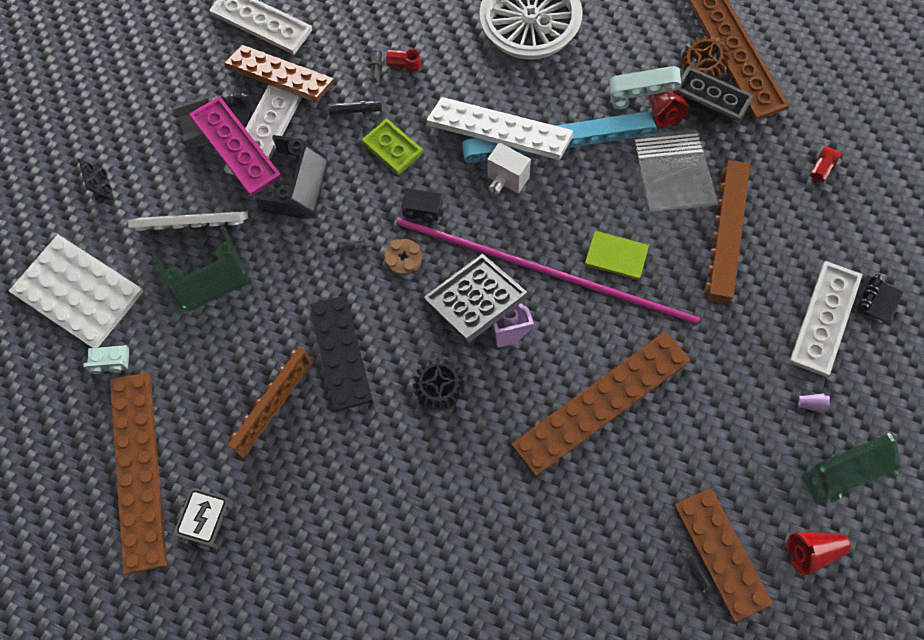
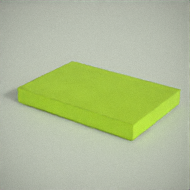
M387 118L361 140L366 148L398 176L424 153L422 148Z
M595 231L585 266L640 280L649 245Z

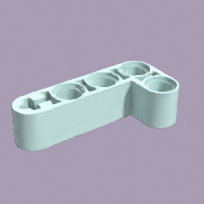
M671 66L610 78V97L613 107L615 109H625L629 105L628 98L680 89V69Z

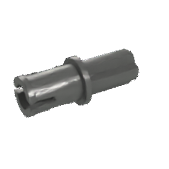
M377 49L371 52V62L369 63V80L372 83L379 82L380 70L382 69V52L379 50L377 55Z

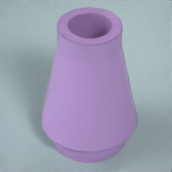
M824 393L799 396V408L820 413L829 411L830 397L825 396Z

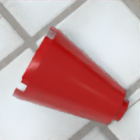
M674 91L647 95L655 123L661 128H667V125L670 124L672 126L677 125L688 113L687 107L689 108L686 100Z
M795 532L787 540L788 554H792L794 559L791 563L801 575L813 574L847 555L851 548L850 540L842 533Z

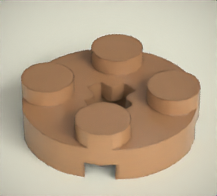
M408 239L393 240L385 252V261L390 271L400 276H407L414 270L417 271L422 263L420 246ZM402 254H406V256H408V259L405 258L404 261H401V258L399 256Z

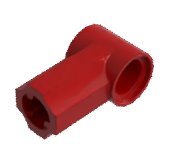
M409 49L406 52L387 51V66L407 68L410 72H417L422 67L420 54L416 49Z
M824 146L817 158L816 165L809 175L812 177V180L824 182L842 153Z

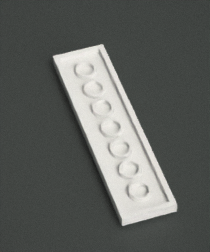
M443 97L427 119V125L497 144L501 143L508 147L557 160L561 159L573 137V130Z

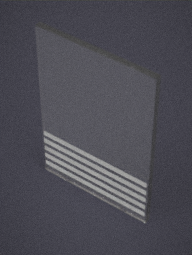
M698 130L633 136L650 212L718 205Z

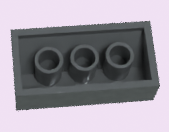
M690 66L687 67L681 77V88L675 91L738 121H741L754 96Z

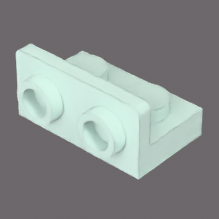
M124 345L89 348L88 363H83V367L91 374H101L103 371L118 373L121 370L128 369L129 347Z

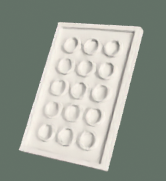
M57 234L12 286L9 292L90 347L98 348L144 290Z

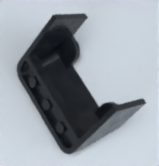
M273 135L272 139L278 153L298 156L299 161L292 186L279 187L275 191L273 198L255 195L258 207L261 212L304 219L311 218L316 212L328 167L327 157L302 139Z

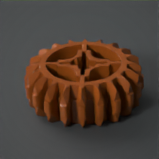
M705 35L702 40L697 37V42L691 41L690 46H686L685 52L682 53L683 58L681 62L683 70L685 71L690 66L714 78L715 76L721 77V72H726L730 59L729 49L724 41L720 42L719 37L714 40L713 36L707 39ZM715 52H717V53L719 54V56H720L719 60H716V59H715V57H714V53H715ZM693 58L697 61L696 66L691 63Z

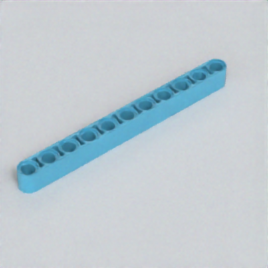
M640 112L557 125V127L573 130V137L567 148L647 136L655 133L657 130L652 112ZM478 138L465 140L462 143L465 162L487 161L498 144ZM509 147L522 155L533 154L531 152Z

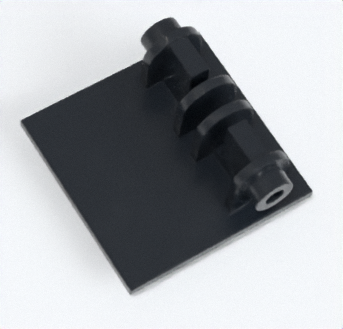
M242 93L235 96L231 94V97L229 95H226V97L221 96L243 126L248 125L251 119L250 95Z
M78 159L86 189L93 192L94 199L98 203H103L106 198L114 200L106 170Z
M875 274L872 277L867 275L852 307L889 324L903 291L884 283L883 276L880 274Z

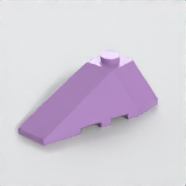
M519 304L491 326L497 347L517 343L534 327L530 311L526 306Z

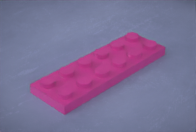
M220 96L189 114L190 118L250 196L255 195L281 178L279 171Z

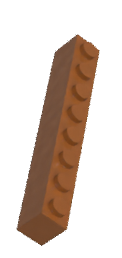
M728 160L726 167H722L720 177L723 178V183L720 182L718 189L721 197L720 199L718 198L716 210H719L714 219L716 231H713L711 242L714 243V248H711L709 259H712V263L707 269V276L710 277L704 289V293L707 294V301L730 304L734 297L750 164Z

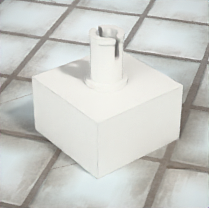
M498 143L487 159L488 178L494 180L489 186V190L492 193L494 192V194H499L502 187L505 186L519 194L530 177L531 159Z

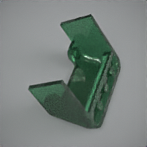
M221 225L220 228L227 241L220 244L216 249L219 260L186 276L183 275L179 268L172 267L167 269L158 256L154 257L169 290L180 308L186 312L193 311L246 285L249 281V274L224 225Z
M892 432L826 459L801 475L816 505L818 506L829 499L832 503L844 498L842 494L879 477L886 476L890 479L899 475L898 470L902 467L897 440Z

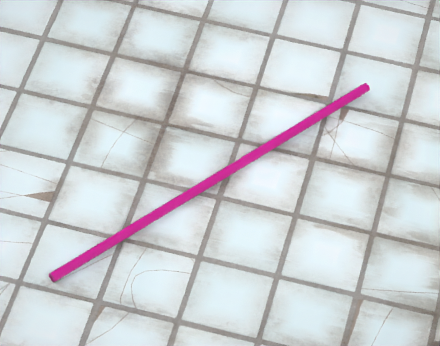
M401 218L397 219L396 225L696 325L700 321V317Z

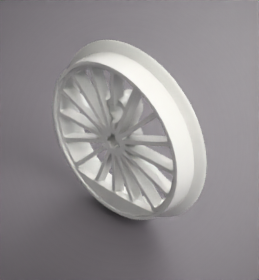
M482 0L480 21L487 36L500 50L521 59L545 58L560 51L576 35L582 21L580 0H562L548 8L545 7L551 0H544L538 8L539 0H535L534 5H530V0H526V7L521 0H515L519 7L511 3L510 0ZM504 6H507L508 8H510V9L513 10V11L505 10V9H502V8H503ZM564 6H567L569 12L551 13ZM497 14L509 17L494 19ZM571 18L570 24L553 21L555 19ZM511 24V25L506 26V27H504V28H502V29H500V30H498V31H497V30L495 29V27L493 26V25ZM552 27L563 29L565 32L560 35ZM518 28L508 39L502 36ZM529 28L531 29L533 46L524 45ZM525 29L521 43L516 44L512 42ZM534 29L544 44L536 45ZM548 33L556 39L549 42L544 34Z

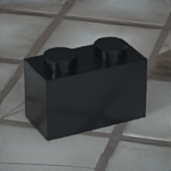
M410 188L405 189L401 205L403 216L410 219L421 218L429 222L439 220L442 207V193Z

